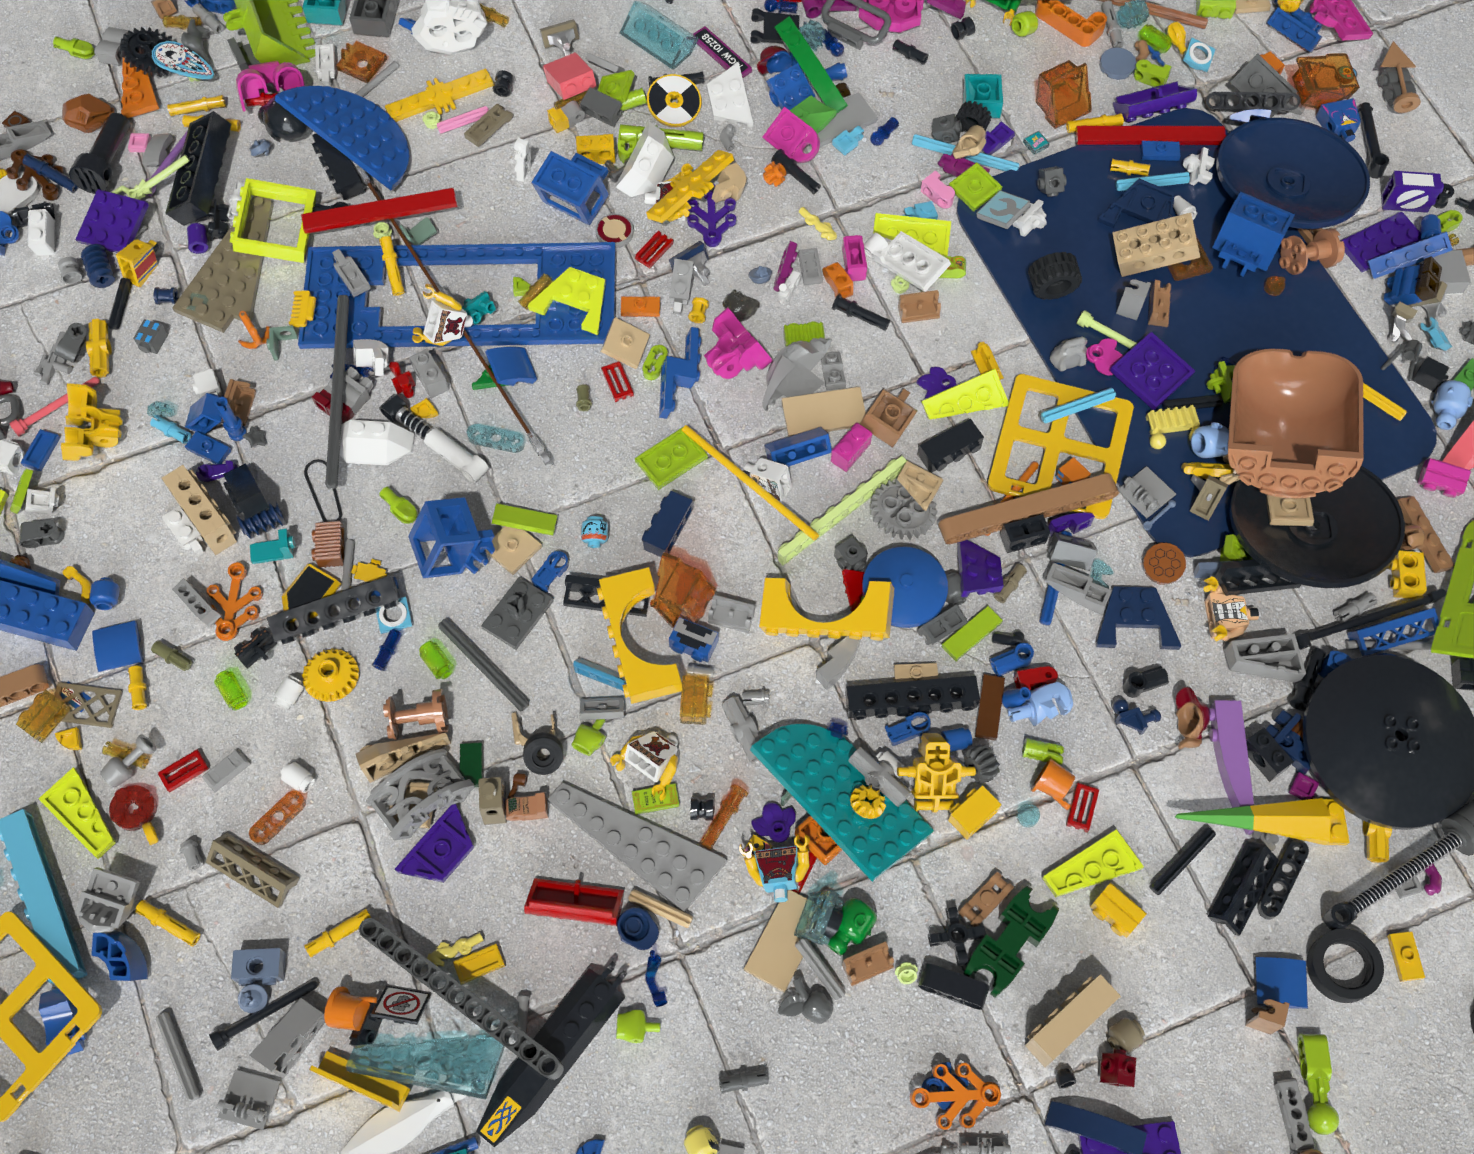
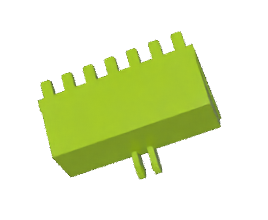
M234 0L237 9L223 14L226 28L229 31L245 29L254 57L260 63L278 61L279 64L290 62L299 65L310 62L309 58L315 57V49H305V47L315 45L314 39H301L302 36L311 34L310 28H297L298 25L307 23L304 16L293 17V15L303 12L302 7H289V4L296 3L299 0Z

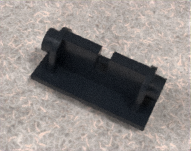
M214 199L213 206H210L211 211L208 214V217L212 218L211 222H208L207 233H211L210 241H213L214 236L223 239L228 232V223L225 222H228L227 213L229 209L225 204L216 205L217 199Z
M45 201L32 205L30 209L28 206L14 208L11 214L13 218H16V226L19 228L28 226L29 210L46 209L55 220L54 205Z
M369 1002L370 1006L360 1031H352L349 1040H351L349 1045L357 1048L360 1047L368 1052L375 1041L377 1031L383 1020L382 1018L371 1017V1013L376 1003Z

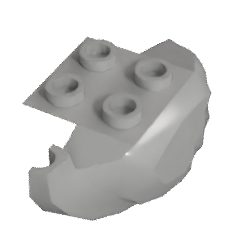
M813 338L810 342H793L776 355L766 375L767 389L762 402L763 409L766 412L768 411V405L774 406L776 400L783 395L785 397L813 394L825 383L812 373L811 370L826 354L832 339Z

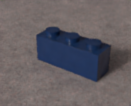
M670 491L667 497L664 496L660 504V511L653 515L650 529L645 530L642 536L644 550L664 559H667L693 511V500L673 491Z

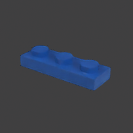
M1277 7L1267 24L1311 53L1322 39L1321 35L1279 7Z

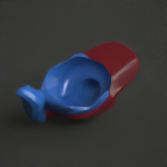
M769 46L761 52L757 70L761 74L778 73L792 67L797 62L791 53H788L784 48Z

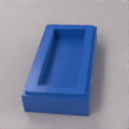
M40 429L20 463L25 467L42 471L60 440L59 435Z

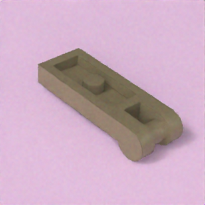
M500 104L494 105L464 133L465 139L480 147L503 124L511 121L513 113L509 110L505 111Z

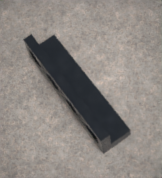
M1254 559L1223 562L1215 575L1226 596L1294 589L1301 586V584L1288 582L1261 566ZM1262 578H1268L1275 583L1270 584L1262 580ZM1250 580L1256 583V585L1251 586L1243 581ZM1227 582H1231L1238 587L1230 588Z
M566 575L563 606L602 611L601 607L605 606L604 600L598 604H592L589 600L592 596L598 595L596 588L600 587L599 579ZM570 592H579L583 597L578 601H569ZM650 596L641 600L644 601L643 610L632 608L627 615L647 617Z
M1246 842L1207 916L1212 922L1225 924L1234 935H1241L1279 861L1266 844ZM1267 857L1269 862L1266 868H1264V860ZM1258 875V883H1257V885H1256V887H1255V886H1254V880H1255L1256 876ZM1248 894V902L1245 906L1244 899ZM1236 914H1238V922L1235 925L1233 920Z

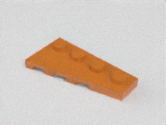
M123 58V96L121 99L123 109L121 114L126 118H131L158 110L159 106L148 72L146 75L143 74V70L136 72L137 67L130 68V63H125V58Z

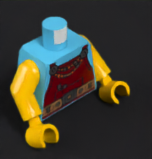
M798 834L794 839L796 846L754 851L755 855H752L753 844L751 841H748L750 845L749 851H744L742 844H740L739 851L746 856L744 860L749 875L758 886L764 887L766 892H774L775 902H786L788 900L787 890L797 889L798 882L802 881L809 869V852L806 846L810 842V837L805 835V844H801Z

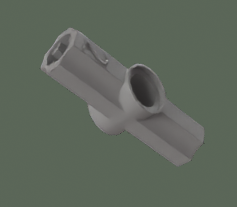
M731 697L722 703V708L731 724L730 728L733 736L738 743L740 742L749 762L759 761L750 751L751 746L760 740L755 722L751 716H748L739 697Z
M863 747L858 748L848 761L865 776V782L868 787L872 785V789L880 790L897 807L911 794V791L894 777V771L890 765L885 762L879 763Z

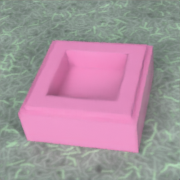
M131 133L128 144L129 152H145L151 140L150 134Z

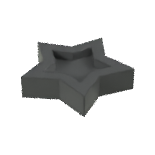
M253 426L250 427L248 433L242 436L249 441L251 448L256 445H266L263 438L266 431H258Z

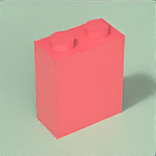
M576 52L543 65L547 82L563 100L587 91L590 87H596L593 70Z

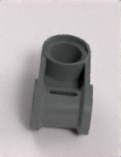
M81 323L71 324L63 338L59 341L54 354L74 363L86 340L87 330L85 326Z
M50 519L23 522L20 525V546L25 548L56 545L64 539V531L57 527L56 523Z

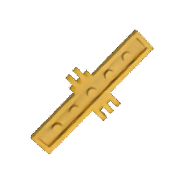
M486 68L447 83L439 82L437 78H434V85H432L430 80L426 81L428 87L425 88V91L387 104L384 107L395 122L433 108L441 115V108L444 109L445 113L449 112V105L452 110H455L454 100L493 86V81Z
M717 150L696 170L691 172L690 175H685L684 177L678 175L675 180L673 179L670 182L674 189L646 212L648 219L663 223L691 197L699 199L704 197V194H707L709 190L714 188L713 183L710 181L734 161L733 154Z

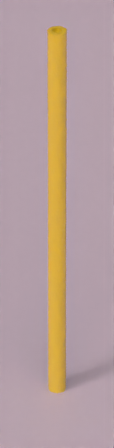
M688 425L682 428V432L812 540L815 541L819 537L815 530Z

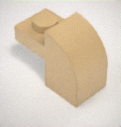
M737 162L728 165L720 172L719 184L715 185L712 199L715 203L722 200L725 201L730 197L735 201L741 198L747 179Z

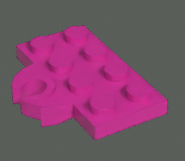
M1314 0L1310 5V13L1317 12L1314 19L1327 27H1334L1342 41L1370 39L1373 35V32L1352 0Z

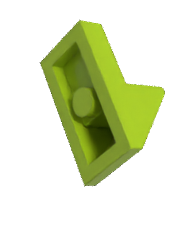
M1234 534L1226 535L1225 544L1221 549L1220 562L1253 560Z

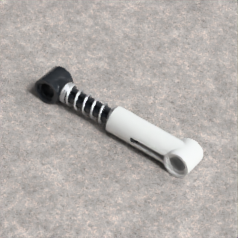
M392 394L379 407L381 413L391 422L399 421L406 428H409L410 431L415 432V435H420L421 439H425V445L457 468L471 483H476L489 470L486 462L479 456L472 455L439 429L429 428V425L424 424L423 420H419L418 416L415 417L413 412L410 413L407 404L398 395Z

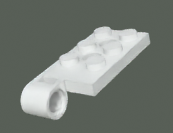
M902 231L889 245L878 233H874L864 243L865 254L869 258L924 292L951 265L949 259ZM914 257L910 262H905L907 258ZM928 265L926 269L919 270L921 266Z

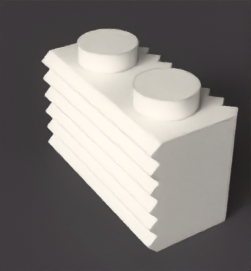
M46 209L28 211V246L35 255L55 253V220Z

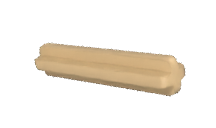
M633 889L628 899L630 902L685 928H689L692 923L693 917L636 889Z

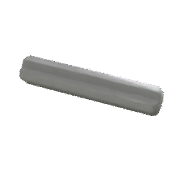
M806 938L799 940L795 947L835 1000L843 997L846 993L808 940Z

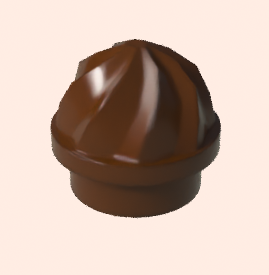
M16 555L11 557L10 563L28 569L31 568L30 560L26 556Z

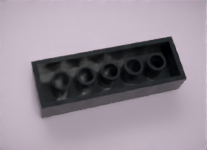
M215 111L191 122L187 131L181 157L187 155L190 161L176 172L165 212L166 215L183 226L206 217L211 211L210 206L215 195L214 190L219 180L218 175L223 164L222 159L227 149L226 144L231 128V123Z

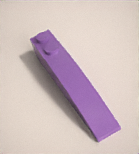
M1215 700L1209 708L1212 728L1209 732V738L1213 742L1218 770L1232 808L1253 806L1254 800L1241 701ZM1243 829L1246 835H1251L1254 830Z

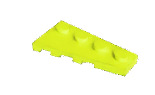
M876 213L873 234L878 233L884 238L893 240L902 231L935 252H940V255L948 256L951 221Z
M996 369L989 370L921 401L929 420L1009 405Z
M74 767L38 798L97 859L101 858L116 844L84 782Z
M1116 829L1044 875L1042 879L1056 898L1141 870L1144 866Z

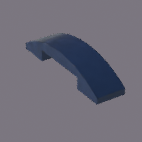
M1051 1101L1045 1126L1068 1134L1071 1132L1117 1148L1118 1151L1127 1154H1142L1147 1137L1146 1132L1125 1123Z

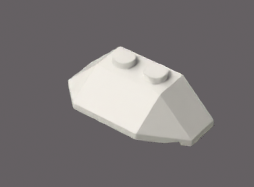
M647 122L615 188L629 197L656 191L657 183L663 181L674 159L666 135L661 129Z
M349 420L341 425L339 456L346 463L387 466L412 453L415 434L391 422Z

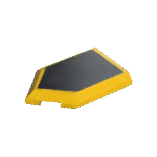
M307 563L283 593V611L334 595L341 586V583ZM313 612L310 615V619L316 618L318 613Z

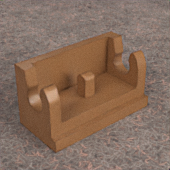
M1160 280L1154 281L1150 291L1148 325L1168 327L1170 283L1167 284L1166 288H1160Z
M938 290L900 295L898 311L901 323L940 318L941 303H938Z
M230 379L224 397L227 399L234 415L241 419L243 426H246L256 390L251 389V384Z
M886 941L843 960L842 967L851 986L894 968V959L889 955Z
M1271 999L1265 1000L1263 1003L1272 1006V1008L1269 1010L1258 1007L1253 1008L1251 1011L1258 1013V1015L1252 1019H1247L1245 1026L1270 1035L1285 1027L1290 1003H1280Z

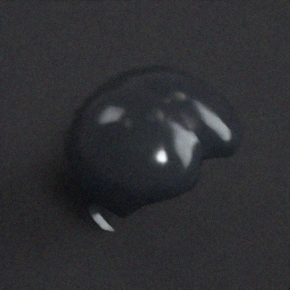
M275 96L258 111L260 122L265 125L268 134L277 142H280L277 137L289 141L304 136L308 131V126L275 101Z

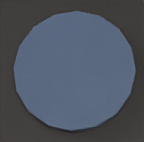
M1117 47L1110 48L1101 55L1099 66L1103 73L1108 74L1107 77L1121 80L1128 78L1129 75L1134 73L1137 62L1135 56L1130 51Z

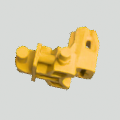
M924 733L921 737L922 742L918 744V751L921 757L913 759V766L897 767V775L914 777L915 786L911 789L912 795L916 799H929V801L915 800V811L931 810L932 813H937L938 810H951L954 806L953 800L940 801V799L959 798V794L956 791V783L961 781V777L975 776L976 769L975 767L962 766L955 757H949L950 745L940 734Z

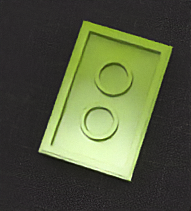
M680 428L634 459L635 463L654 486L660 490L706 460L708 455Z

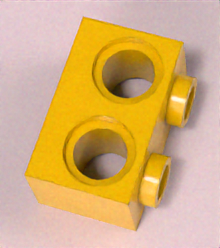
M613 134L576 136L578 154L598 164H605L607 160L615 163Z
M1399 551L1389 566V570L1392 572L1390 588L1393 589V597L1408 599L1422 597L1427 591L1424 553Z

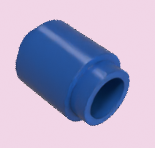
M1429 214L1423 217L1420 222L1421 240L1441 233V221L1436 215Z
M961 727L941 732V736L950 745V752L967 749L968 746H972V735L969 728L964 729Z

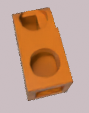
M838 262L822 269L823 276L834 291L835 298L838 294H841L843 298L853 295V281Z

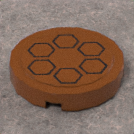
M1170 543L1156 544L1146 552L1143 559L1144 572L1152 582L1159 585L1175 583L1182 577L1186 569L1185 556L1175 545Z

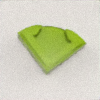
M513 277L514 297L533 295V289L529 283L520 277Z

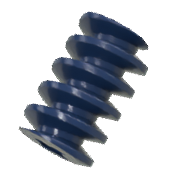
M92 244L85 247L81 252V258L90 284L97 288L109 287L114 283L115 277L113 276L104 246Z
M277 501L276 507L268 503L270 507L268 510H264L248 519L244 516L245 519L242 520L239 516H236L243 534L252 539L253 531L259 536L261 535V528L265 532H269V525L273 529H277V522L284 526L285 519Z

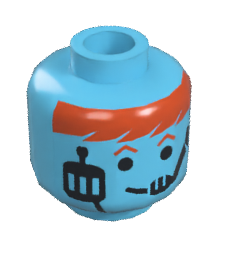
M587 517V520L583 521L581 525V540L588 544L590 548H600V544H604L608 540V523L603 521L602 517Z

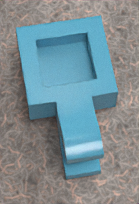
M857 126L850 133L845 130L832 140V145L845 156L858 146V141L863 139L864 135L861 133L864 132V129Z
M932 201L914 204V208H904L905 214L903 216L936 220L938 218Z
M1430 317L1432 322L1430 327H1427L1424 323L1420 324L1422 330L1430 333L1432 337L1430 341L1435 348L1446 351L1452 347L1435 318Z

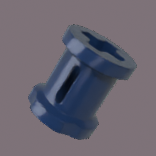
M171 287V289L154 288L153 296L156 305L161 303L175 304L179 299L176 287Z

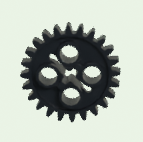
M141 27L140 31L134 28L133 32L128 30L127 34H123V39L121 38V57L125 58V63H130V68L137 67L136 72L143 70L144 75L149 72L152 77L154 73H157L159 77H161L162 73L168 76L170 71L159 67L153 61L152 50L154 46L161 42L172 41V36L166 37V32L160 34L158 29L154 32L150 27L148 31Z

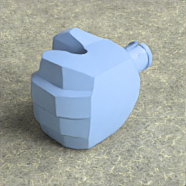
M1060 682L1038 687L1031 691V697L1026 700L1025 705L1008 709V716H1012L1009 719L1011 722L1029 718L1033 726L1042 722L1046 716L1052 719L1059 714L1052 698H1055L1060 714L1067 715L1073 707L1071 691Z

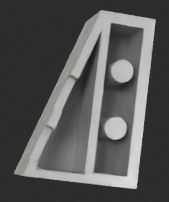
M1295 634L1231 641L1224 651L1230 671L1298 683L1306 675Z
M300 998L298 1002L296 1001L291 1005L288 1013L249 1056L284 1079L324 1025V1013Z

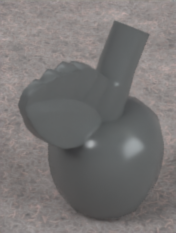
M801 978L793 980L797 994L784 998L778 1008V1013L788 1017L802 1013L806 1019L814 1023L822 1024L826 1022L833 1013V1005L828 997L818 990L808 994Z

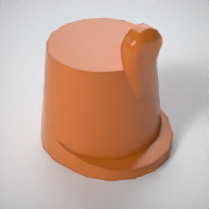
M1050 758L1035 780L1031 791L1035 792L1038 789L1054 798L1065 810H1069L1071 805L1062 799L1071 788L1076 777Z
M344 986L336 987L331 992L325 1007L324 1019L326 1025L330 1028L360 1031L370 1006L369 1002L377 1003V997H357L351 995Z

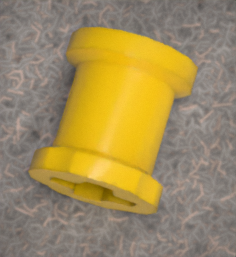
M695 297L692 300L693 307L688 314V318L694 323H703L706 319L705 311L708 309L709 303L704 298Z

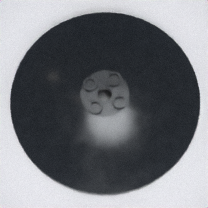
M1363 466L1360 467L1353 478L1350 477L1344 481L1343 486L1331 492L1327 490L1316 493L1315 497H1310L1314 518L1313 526L1317 530H1311L1308 526L1270 525L1266 494L1261 493L1259 488L1253 485L1248 486L1241 480H1238L1230 502V520L1234 533L1245 551L1256 562L1281 578L1317 588H1344L1359 585L1384 572L1392 564L1402 546L1405 535V522L1398 500L1379 477Z
M1369 655L1350 660L1338 666L1325 676L1314 689L1307 703L1303 719V742L1306 756L1314 775L1324 790L1349 813L1361 820L1384 828L1399 830L1419 829L1438 823L1453 815L1469 799L1474 791V716L1458 691L1435 671L1403 657ZM1396 731L1404 734V741H1399L1396 738Z

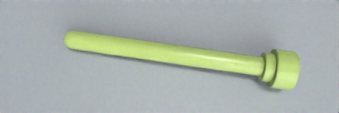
M1085 310L1077 321V325L1083 328L1091 327L1130 349L1138 344L1093 320L1094 317L1091 316V313Z

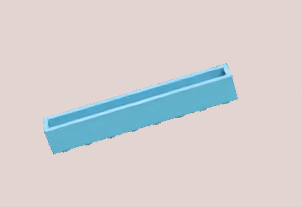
M21 809L1 818L0 839L6 846L4 854L7 860L11 861L13 867L10 869L11 875L15 881H18L20 888L17 889L20 899L25 902L26 908L24 913L28 921L32 923V932L77 980L87 976L32 815L25 809ZM48 979L50 984H54L51 979Z

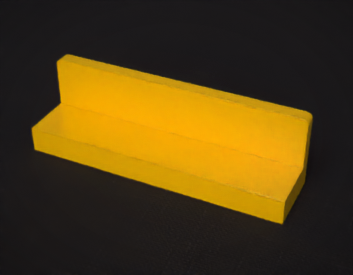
M326 1051L318 1068L311 1065L309 1069L323 1078L400 1112L411 1090L400 1083L329 1051Z

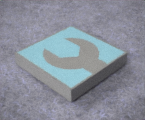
M1000 190L976 214L978 219L1008 229L1031 207L1029 200Z

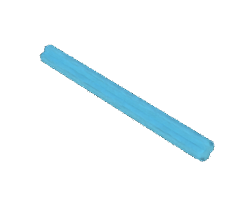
M915 134L912 139V145L947 155L953 154L952 151L956 146ZM981 152L975 156L962 157L974 163L1002 171L1011 169L1017 171L1020 166L1017 162Z

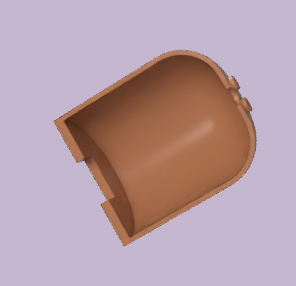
M1264 349L1252 352L1240 359L1233 371L1228 441V460L1231 468H1234L1238 473V478L1248 486L1253 485L1259 488L1261 493L1293 499L1315 497L1316 493L1326 490L1328 492L1334 491L1343 486V482L1348 478H1353L1360 469L1364 459L1363 378L1359 369L1352 362L1339 355L1319 351H1306L1301 356H1294L1292 351L1287 349Z

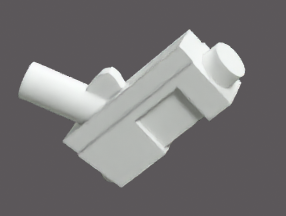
M793 270L786 283L780 284L778 300L781 304H788L794 289L801 282V273Z

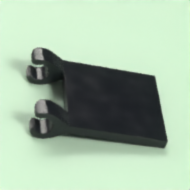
M754 8L751 20L753 22L764 20L763 33L752 30L750 42L752 44L760 42L784 44L775 26L790 16L799 30L800 15L764 12Z

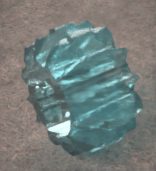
M1144 0L1125 2V5L1120 6V10L1117 12L1120 24L1123 28L1127 29L1136 28L1138 25L1142 26V23L1146 22L1149 17V10Z
M810 19L808 23L804 21L802 27L798 26L800 33L812 50L817 51L818 46H823L821 42L826 40L824 36L826 32L819 22H814Z

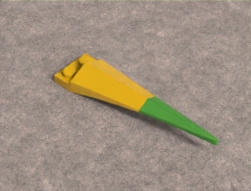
M1318 798L1178 813L1175 816L1177 819L1254 830L1321 845L1346 846L1350 843L1344 808L1333 799Z

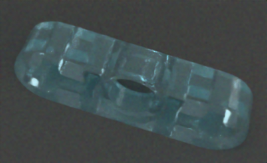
M473 424L467 429L468 440L475 445L512 453L522 451L525 446L523 436L518 432L480 424ZM476 432L480 433L477 434L476 437H473V434H476ZM493 435L501 436L498 442L490 440ZM515 440H518L519 443H515V445H512L511 442H515Z

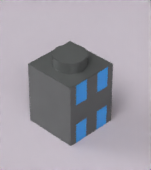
M144 319L133 339L141 351L158 354L168 334L162 324Z

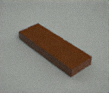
M983 675L975 737L997 740L1005 678Z

